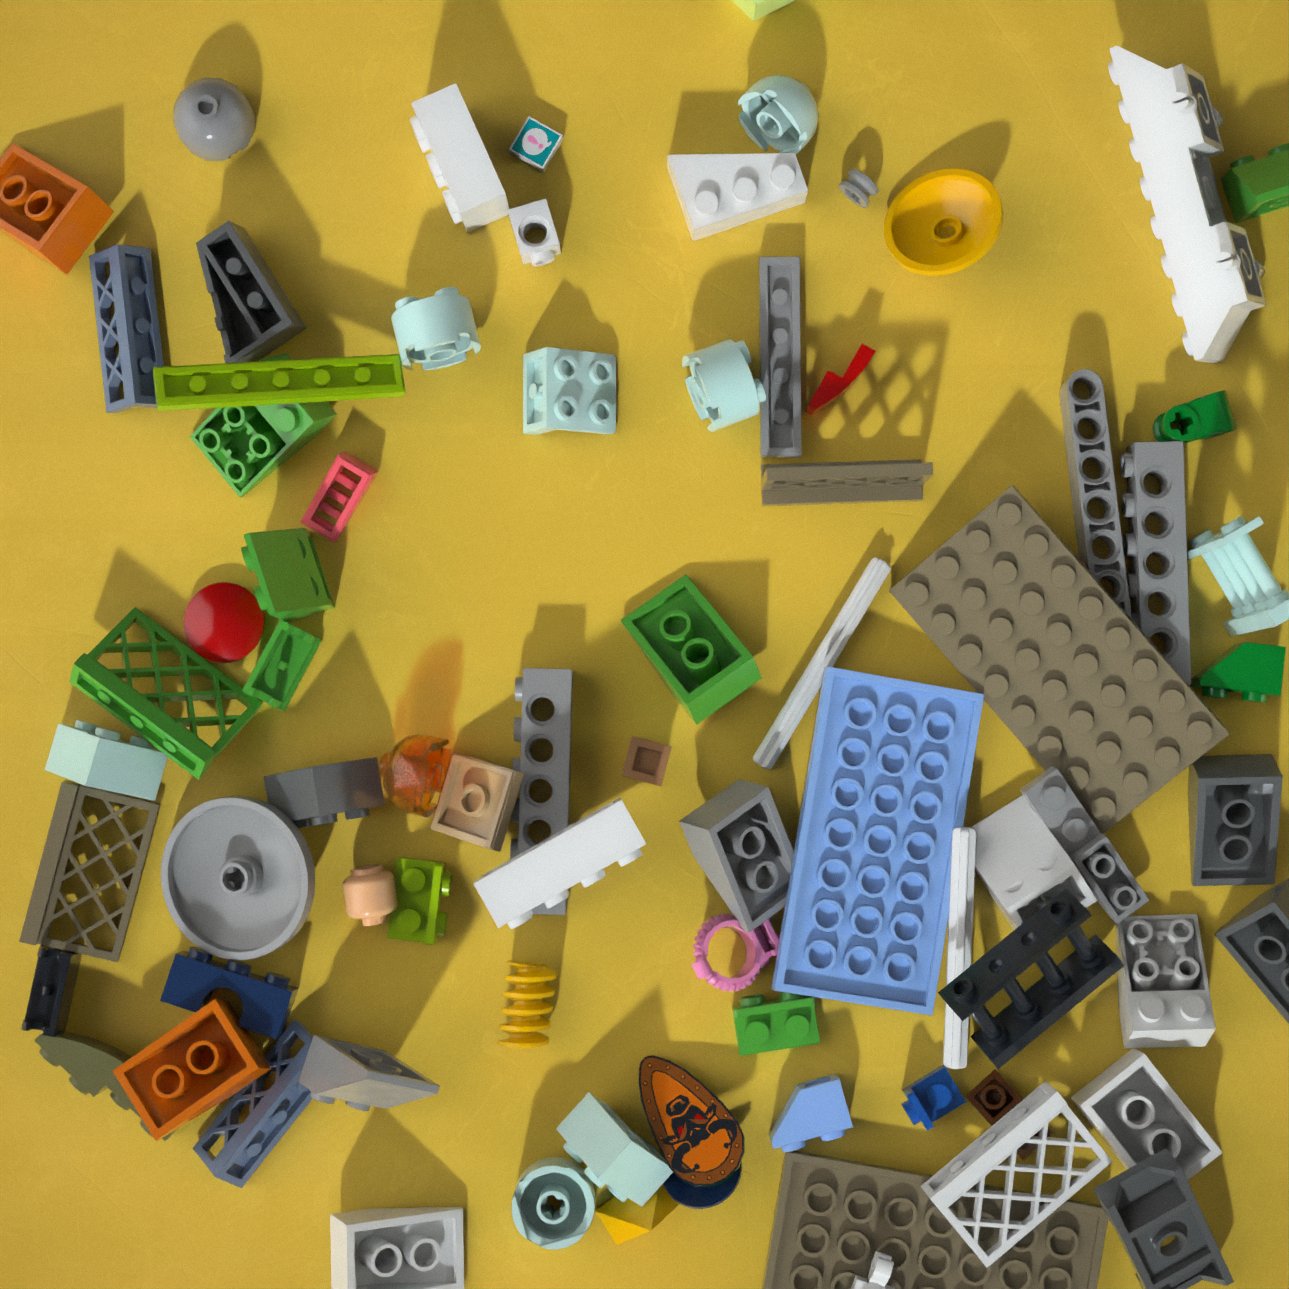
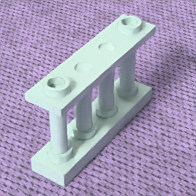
M1242 515L1220 528L1222 532L1213 535L1211 530L1208 529L1188 541L1192 548L1187 550V560L1202 555L1233 607L1230 610L1233 617L1223 622L1230 637L1276 627L1289 619V592L1287 589H1281L1248 534L1264 524L1260 516L1246 521Z

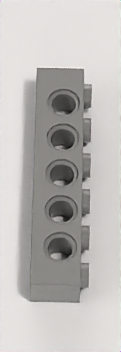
M1183 441L1134 442L1126 448V453H1122L1120 460L1122 477H1127V493H1123L1122 514L1123 517H1128L1129 533L1124 534L1123 551L1124 556L1129 557L1130 573H1126L1129 597H1131V617L1148 639L1153 634L1162 637L1165 642L1163 656L1184 680L1191 684ZM1145 475H1152L1159 481L1160 490L1157 495L1150 494L1144 488L1143 480ZM1148 514L1154 515L1160 520L1161 530L1158 535L1151 534L1145 527V518ZM1149 554L1156 555L1162 562V571L1159 575L1150 573L1146 567V559ZM1151 594L1159 596L1163 601L1164 609L1159 616L1152 614L1148 609L1147 601Z
M523 668V677L515 678V701H522V717L514 718V741L521 742V758H513V770L522 772L524 775L520 785V797L516 799L511 815V822L519 823L518 839H511L510 859L538 844L530 838L528 832L529 826L534 820L546 821L551 827V836L569 826L572 669ZM541 698L551 700L555 707L552 718L544 722L536 720L532 714L533 704ZM541 738L548 739L554 748L552 757L546 762H538L531 755L532 744ZM537 779H545L552 786L551 798L543 803L536 802L530 795V786ZM567 898L547 909L546 905L542 903L531 910L533 914L566 915Z

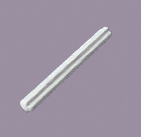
M877 557L872 558L754 754L753 761L761 767L771 769L820 689L824 667H833L889 574L891 566L887 562Z
M956 827L952 830L946 986L969 968L972 961L977 832L970 827ZM945 1002L943 1064L948 1068L962 1069L967 1066L969 1017L962 1021Z

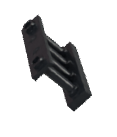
M1066 888L938 992L941 998L962 1021L972 1015L981 1028L970 1037L997 1069L1124 966L1119 957L1096 934L1090 939L1087 938L1080 925L1092 915ZM1067 936L1076 950L1056 965L1048 951ZM1033 963H1036L1044 976L1025 991L1016 977ZM1004 989L1012 1003L993 1017L984 1003Z

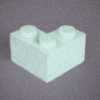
M76 720L74 727L58 723L45 770L84 786L155 801L168 756L159 750L153 749L154 746L142 737L131 735L129 742L119 740L121 736L119 732L101 728L99 725Z
M590 1092L585 1095L556 1128L567 1141L563 1145L565 1151L579 1163L583 1161L588 1166L584 1170L586 1176L600 1188L607 1184L608 1190L622 1202L629 1198L643 1207L673 1173L664 1157L652 1144L634 1133L609 1105Z

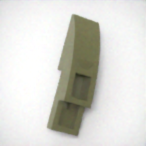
M63 1032L55 1037L45 1036L42 1033L34 1040L41 1047L39 1052L47 1062L56 1067L60 1065L71 1075L69 1081L78 1091L85 1095L90 1093L95 1097L108 1087L112 1091L110 1093L112 1100L124 1110L131 1109L140 1117L113 1073L114 1069L132 1056L104 1042L71 1032ZM141 1120V1121H140L141 1127H142L149 1135H151V1133H150V1131L148 1130L147 1126L145 1125V1123L143 1122V1120ZM178 1129L166 1135L162 1139L166 1141L172 1135H174Z

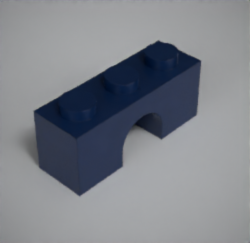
M190 947L189 951L184 950L175 954L160 1001L197 1012L209 1003L211 995L217 988H229L239 995L243 1005L238 1027L275 1039L282 1036L299 989L289 985L290 978L273 972H267L266 977L250 972L251 965L237 960L229 959L228 963L224 964L212 960V954L197 947Z

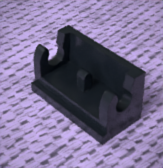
M41 945L37 953V965L21 1029L24 1031H30V1029L41 1030L43 1035L55 1037L66 1030L82 954Z

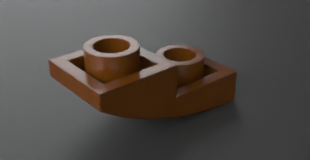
M996 1069L965 1096L991 1126L1023 1100ZM1048 1128L1047 1137H1051L1053 1132ZM1024 1143L1017 1149V1155L1025 1161L1037 1150L1038 1144Z

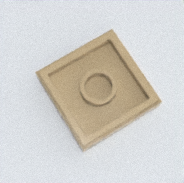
M453 751L430 829L501 852L524 773Z

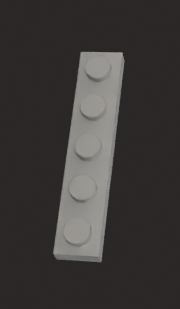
M760 257V381L766 394V401L760 403V458H800L802 455L800 257Z

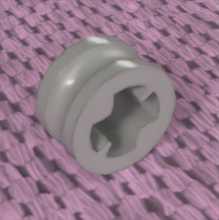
M851 169L848 172L849 180L841 181L838 187L853 203L866 208L870 203L869 196H876L879 189L865 174L856 169Z

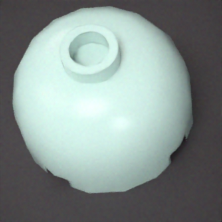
M781 74L764 77L756 82L738 100V105L742 104L743 109L738 115L742 127L747 135L765 151L768 149L769 144L775 150H779V153H795L796 155L815 133L819 116L815 99L808 87L794 78Z

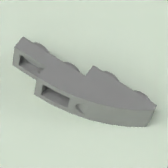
M1049 767L1019 789L1032 809L1045 823L1073 861L1098 903L1116 924L1149 901L1108 838L1100 833L1057 768Z

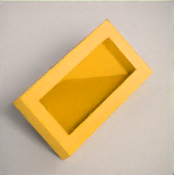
M662 1184L643 1207L629 1198L622 1202L613 1196L595 1208V1212L618 1245L651 1231L679 1203L672 1199L666 1191L664 1184Z

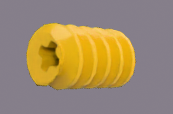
M508 960L507 964L517 968L518 971L517 973L506 975L505 980L516 985L513 990L503 992V996L514 1001L513 1006L501 1008V1013L511 1017L512 1020L511 1022L500 1024L499 1029L510 1034L508 1039L497 1041V1043L507 1047L525 1049L545 1046L549 1043V1037L539 1031L550 1028L551 1021L541 1016V1014L552 1012L553 1005L543 1000V998L553 996L555 988L544 982L556 979L557 972L546 967L547 965Z

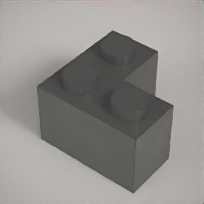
M377 757L313 766L264 776L268 803L286 814L298 828L338 822L337 813L345 812L346 820L370 816L369 808L385 805Z

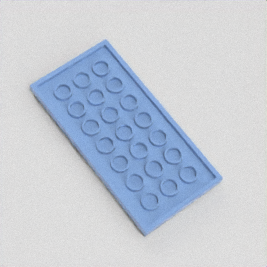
M824 667L771 989L933 1016L949 917L952 830L956 827H963L984 694L834 667Z

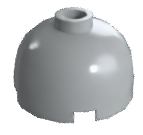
M205 77L190 83L180 92L174 105L173 122L179 139L193 155L204 160L224 161L230 159V155L236 154L239 150L243 151L249 145L255 132V114L249 99L236 85L221 78Z

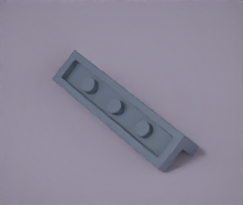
M117 244L89 256L106 413H119L134 407L157 408L153 367H164L151 249ZM109 261L110 275L108 280H106L105 263ZM112 302H114L115 313L111 319L110 307ZM118 341L119 354L116 359L114 347L116 342ZM122 380L125 398L120 400L118 387Z
M294 1019L265 1056L272 1069L237 1092L193 1147L194 1151L216 1178L242 1188L313 1099L310 1097L311 1091L298 1082L313 1035L297 1020ZM300 1037L305 1045L294 1058L289 1059L290 1047ZM276 1071L275 1083L269 1090L264 1091L265 1079L271 1072ZM251 1103L248 1117L243 1123H238L239 1112L245 1104ZM225 1135L224 1147L215 1157L210 1149L220 1136Z

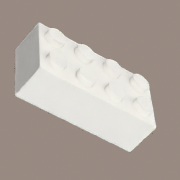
M619 797L483 874L473 884L497 927L500 928L508 924L510 929H514L531 919L533 914L531 909L544 903L547 909L568 898L569 891L567 889L581 882L584 888L605 877L604 868L618 861L622 867L643 855L639 848L646 845V842L622 799Z

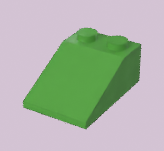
M686 574L621 619L624 627L696 725L762 679L754 657Z

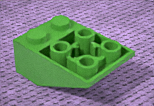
M287 353L265 358L261 361H277L292 359ZM327 401L216 408L193 432L190 438L241 498L313 440L337 413Z
M297 528L244 534L247 546L241 547V551L248 570H254L260 585L254 587V591L262 611L267 609L269 615L290 623L335 608L311 533L307 529Z

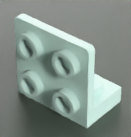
M545 347L523 354V434L539 435L554 430L598 434L615 433V355Z

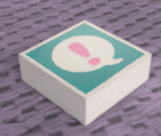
M528 116L510 146L509 154L544 173L563 141V135Z

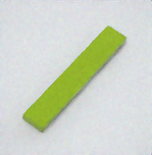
M400 354L153 367L157 411L404 397L406 392Z

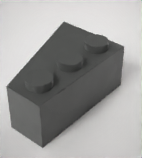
M227 221L196 243L207 290L211 294L216 313L214 318L216 327L220 331L226 354L223 355L225 363L258 362L306 329L303 321L245 228Z

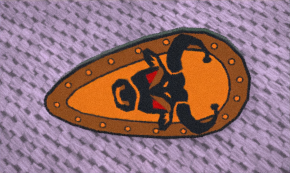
M654 1055L645 1057L639 1065L641 1102L656 1144L669 1168L682 1181L696 1187H713L728 1180L739 1168L745 1153V1138L737 1119L718 1097L687 1070L667 1059Z

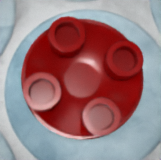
M215 583L201 589L190 600L184 615V631L189 644L199 655L214 662L232 663L247 656L258 645L263 634L266 617L258 604L257 598L249 590L234 583Z

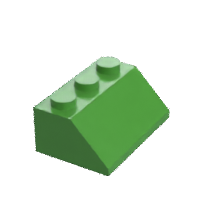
M1289 143L1268 151L1269 156L1255 160L1254 156L1250 155L1230 164L1231 169L1220 180L1235 223L1289 206Z

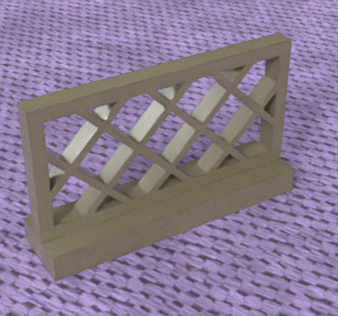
M921 459L764 464L760 467L762 506L922 501V485L933 475V462L922 463Z
M67 780L63 781L60 786L19 942L35 946L40 944L118 962L160 804L83 786ZM91 796L102 799L111 814L90 826L82 813L85 797ZM111 802L124 804L125 806L115 811ZM131 807L149 810L145 827L132 835L129 834L118 816ZM114 818L125 839L105 850L93 829ZM80 819L85 829L76 834ZM89 833L100 854L80 865L71 851L72 845L76 839ZM143 834L140 848H138L133 839ZM129 843L137 856L134 867L120 874L108 854ZM103 857L115 878L94 889L83 869ZM70 859L75 868L65 874L68 860ZM78 872L90 893L69 904L61 891L63 880ZM133 873L128 888L123 878ZM118 882L127 896L125 905L109 913L98 893ZM93 897L105 917L84 929L73 908ZM59 898L64 908L55 913ZM67 912L79 932L67 940L49 937L52 921ZM122 913L118 928L113 918ZM108 921L116 934L113 950L95 947L87 933ZM80 937H83L87 945L75 943L73 941L77 940Z

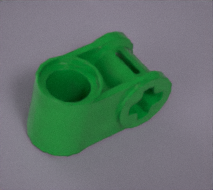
M1223 390L1174 406L1160 414L1154 420L1152 428L1153 435L1158 442L1183 441L1184 444L1236 430L1237 426L1226 391ZM1170 423H1180L1182 429L1172 430Z

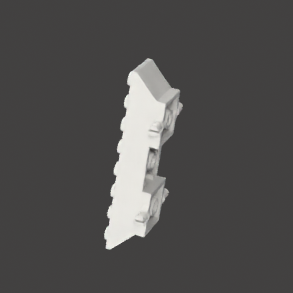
M1119 46L1109 48L1113 61L1108 63V69L1113 83L1116 86H1120L1123 100L1119 101V110L1126 124L1130 123L1134 138L1129 140V146L1134 160L1140 162L1144 177L1140 178V186L1147 201L1151 200L1155 215L1150 217L1153 233L1158 240L1162 239L1165 254L1161 255V263L1167 278H1172L1176 293L1172 294V303L1177 316H1183L1187 332L1182 334L1185 350L1189 356H1194L1195 361L1214 364L1222 362L1250 311L1267 306L1260 278L1265 274V269H1261L1264 265L1254 259L1246 229L1226 221L1209 157L1224 152L1218 127L1223 123V118L1220 117L1222 114L1212 106L1203 75L1183 63L1165 69Z

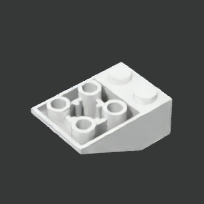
M1023 795L970 827L977 832L975 870L1013 931L1065 888L1085 908L1097 901L1073 861Z
M1197 914L1127 916L1116 924L1117 956L1124 965L1117 971L1119 1016L1124 1048L1206 1046L1216 1027Z

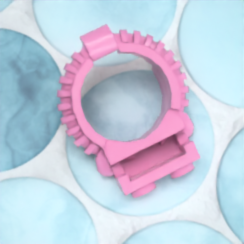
M730 913L714 915L712 919H707L706 924L703 923L701 925L702 929L697 931L698 936H695L694 939L696 944L693 945V948H695L693 955L696 956V961L691 965L698 979L706 978V982L712 983L714 988L717 989L719 987L721 991L726 989L727 992H732V990L736 992L739 989L743 990L746 986H750L752 984L751 981L754 982L756 975H759V968L767 967L770 963L769 957L777 955L780 934L774 931L771 925L772 918L767 919L750 933L744 931L739 924V920ZM721 928H729L739 934L745 941L747 949L744 966L741 971L731 978L713 971L706 959L710 939Z

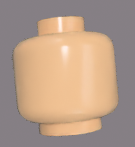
M383 864L366 865L351 869V875L345 878L342 883L347 915L354 919H362L363 926L387 922L386 915L393 913L399 906L394 874L391 871L383 870Z

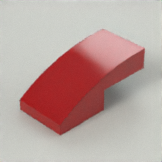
M862 343L842 378L828 370L805 412L814 415L840 398L860 377L876 351Z

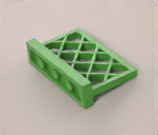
M136 607L88 654L83 653L74 662L69 681L73 686L198 780L209 769L211 762L261 709L263 704L257 698L242 692L243 688ZM136 623L148 632L149 642L127 643L126 631ZM157 651H173L180 656L181 666L159 667ZM128 652H151L152 668H130ZM104 653H122L124 669H107L97 660ZM189 675H205L212 681L213 691H191ZM183 676L185 692L163 693L161 677ZM154 677L156 693H139L132 686V678ZM222 699H237L247 709L241 715L224 716ZM215 700L217 716L195 717L193 701ZM186 701L188 718H172L165 712L164 702ZM218 725L219 740L211 747L198 737L196 726ZM225 725H231L230 728L226 731Z

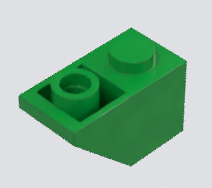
M1250 642L1234 644L1192 677L1190 686L1202 688V696L1226 698L1227 692L1242 693V701L1267 703V696L1281 695L1286 647Z

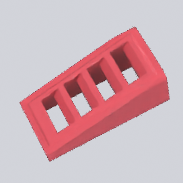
M346 451L339 453L304 514L301 523L332 542H337L379 471ZM347 468L362 477L360 482L358 483L343 474V469ZM337 481L352 490V496L350 497L333 487L335 482ZM327 495L346 506L344 510L341 511L324 501ZM320 509L337 519L338 521L335 526L317 516L318 510Z

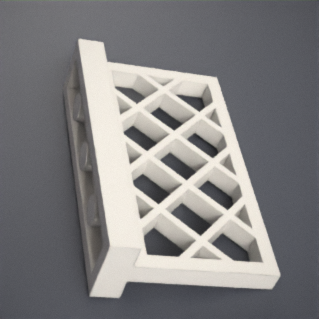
M1045 1081L920 1187L988 1268L1113 1161L1068 1107L1058 1091ZM1062 1112L1069 1121L1067 1138L1047 1137L1048 1123ZM1076 1131L1083 1139H1075ZM1024 1143L1038 1144L1035 1165L1016 1163L1017 1149ZM1046 1144L1066 1146L1063 1167L1044 1165ZM1074 1146L1089 1147L1097 1156L1085 1168L1072 1167ZM1006 1158H1008L1007 1163H1003V1161ZM992 1170H1006L1004 1191L984 1190L985 1176ZM1014 1171L1034 1172L1032 1193L1012 1192ZM1043 1173L1063 1174L1061 1189L1054 1195L1040 1194ZM961 1196L975 1197L973 1218L955 1217L948 1207ZM983 1198L1003 1199L1001 1220L981 1219ZM1011 1200L1031 1201L1030 1215L1023 1221H1010ZM963 1225L972 1226L971 1235ZM979 1228H1000L998 1242L984 1252L978 1244Z

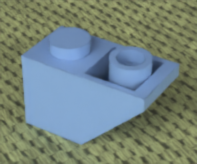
M837 1074L796 1085L769 1133L773 1149L781 1147L782 1152L798 1150L806 1146L805 1140L821 1136L822 1141L834 1140L845 1135L844 1129L853 1127L841 1082Z

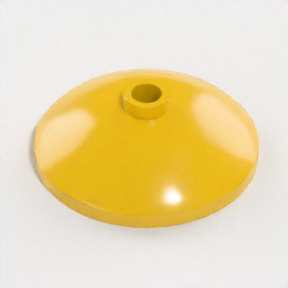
M957 168L934 171L917 178L895 197L884 221L885 242L897 263L911 272L927 276L955 273L977 262L993 246L1003 224V205L993 184L976 172Z

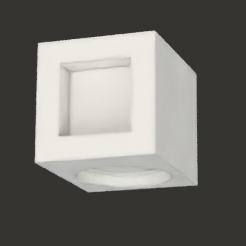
M546 199L508 209L509 219L523 265L527 263H532V266L545 265L555 260L554 255L561 254L560 243ZM532 228H541L547 233L545 239L537 244L528 242L525 239V235Z

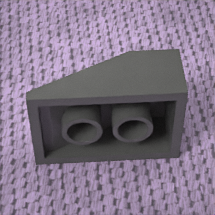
M1272 754L1201 756L1189 766L1188 814L1192 886L1264 885L1275 883L1283 776Z

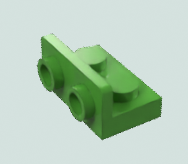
M780 991V998L764 1001L763 994L739 998L740 1004L732 1006L739 1055L743 1056L819 1044L820 1038L814 997Z

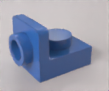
M944 1065L902 1089L907 1098V1101L901 1104L913 1125L921 1122L927 1131L934 1127V1121L966 1103Z

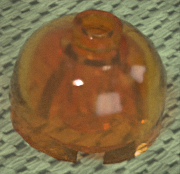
M415 734L404 737L392 748L390 753H384L379 764L378 773L379 776L383 777V788L388 799L398 809L424 818L430 817L435 811L437 804L431 803L435 792L441 793L451 761V750L443 748V746L449 744L448 739L432 735Z

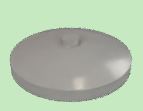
M239 795L226 796L210 800L193 808L174 827L162 856L161 885L164 900L171 917L192 943L217 957L230 960H248L258 958L281 948L302 928L314 899L315 870L312 855L302 833L286 814L268 802L257 798Z

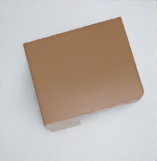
M632 736L622 776L661 786L672 747Z

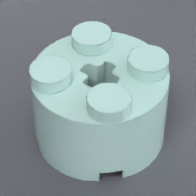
M442 288L434 293L435 296L423 299L405 297L395 303L396 311L392 314L391 320L404 368L413 370L412 363H422L423 370L445 368L467 360L466 352L472 348L475 354L480 351L481 345L470 300L465 296L459 295L458 288Z
M727 339L687 354L682 358L683 368L690 366L692 376L685 378L692 403L701 421L709 418L712 422L707 427L710 432L757 415L759 413V403L766 401V394L761 381L758 378L753 379L748 366L751 363V357L743 340L735 343L733 340Z
M548 1157L534 1162L519 1177L514 1191L511 1209L517 1230L527 1240L549 1250L563 1249L575 1244L588 1230L594 1216L596 1196L593 1182L586 1176L584 1169L575 1160L562 1157ZM549 1195H555L556 1199L559 1200L563 1199L559 1210H554L552 1204L545 1205Z

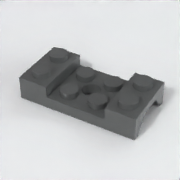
M1167 1148L1094 1188L1107 1218L1115 1228L1136 1271L1135 1275L1142 1289H1187L1201 1280L1225 1286L1234 1282L1185 1174ZM1174 1235V1240L1170 1244L1161 1246V1243L1167 1237Z

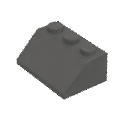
M1288 878L1260 894L1217 930L1214 935L1289 1023Z

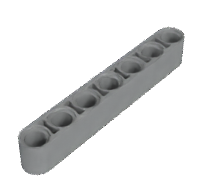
M1082 369L1073 373L1063 382L1059 394L1079 560H1084L1086 568L1098 581L1102 578L1112 583L1114 588L1113 599L1132 619L1102 380L1097 373L1092 370ZM1074 382H1083L1087 385L1090 391L1088 399L1084 400L1075 396L1072 390ZM1079 421H1087L1093 426L1095 431L1093 439H1085L1080 436L1077 430ZM1084 460H1091L1097 464L1099 468L1097 479H1090L1085 476L1082 470ZM1090 499L1097 500L1103 505L1104 515L1102 519H1095L1089 515L1087 503ZM1095 539H1101L1108 545L1109 554L1106 559H1099L1093 554L1092 543Z

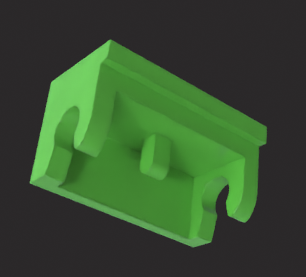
M280 619L242 692L258 698L276 709L285 711L323 640Z

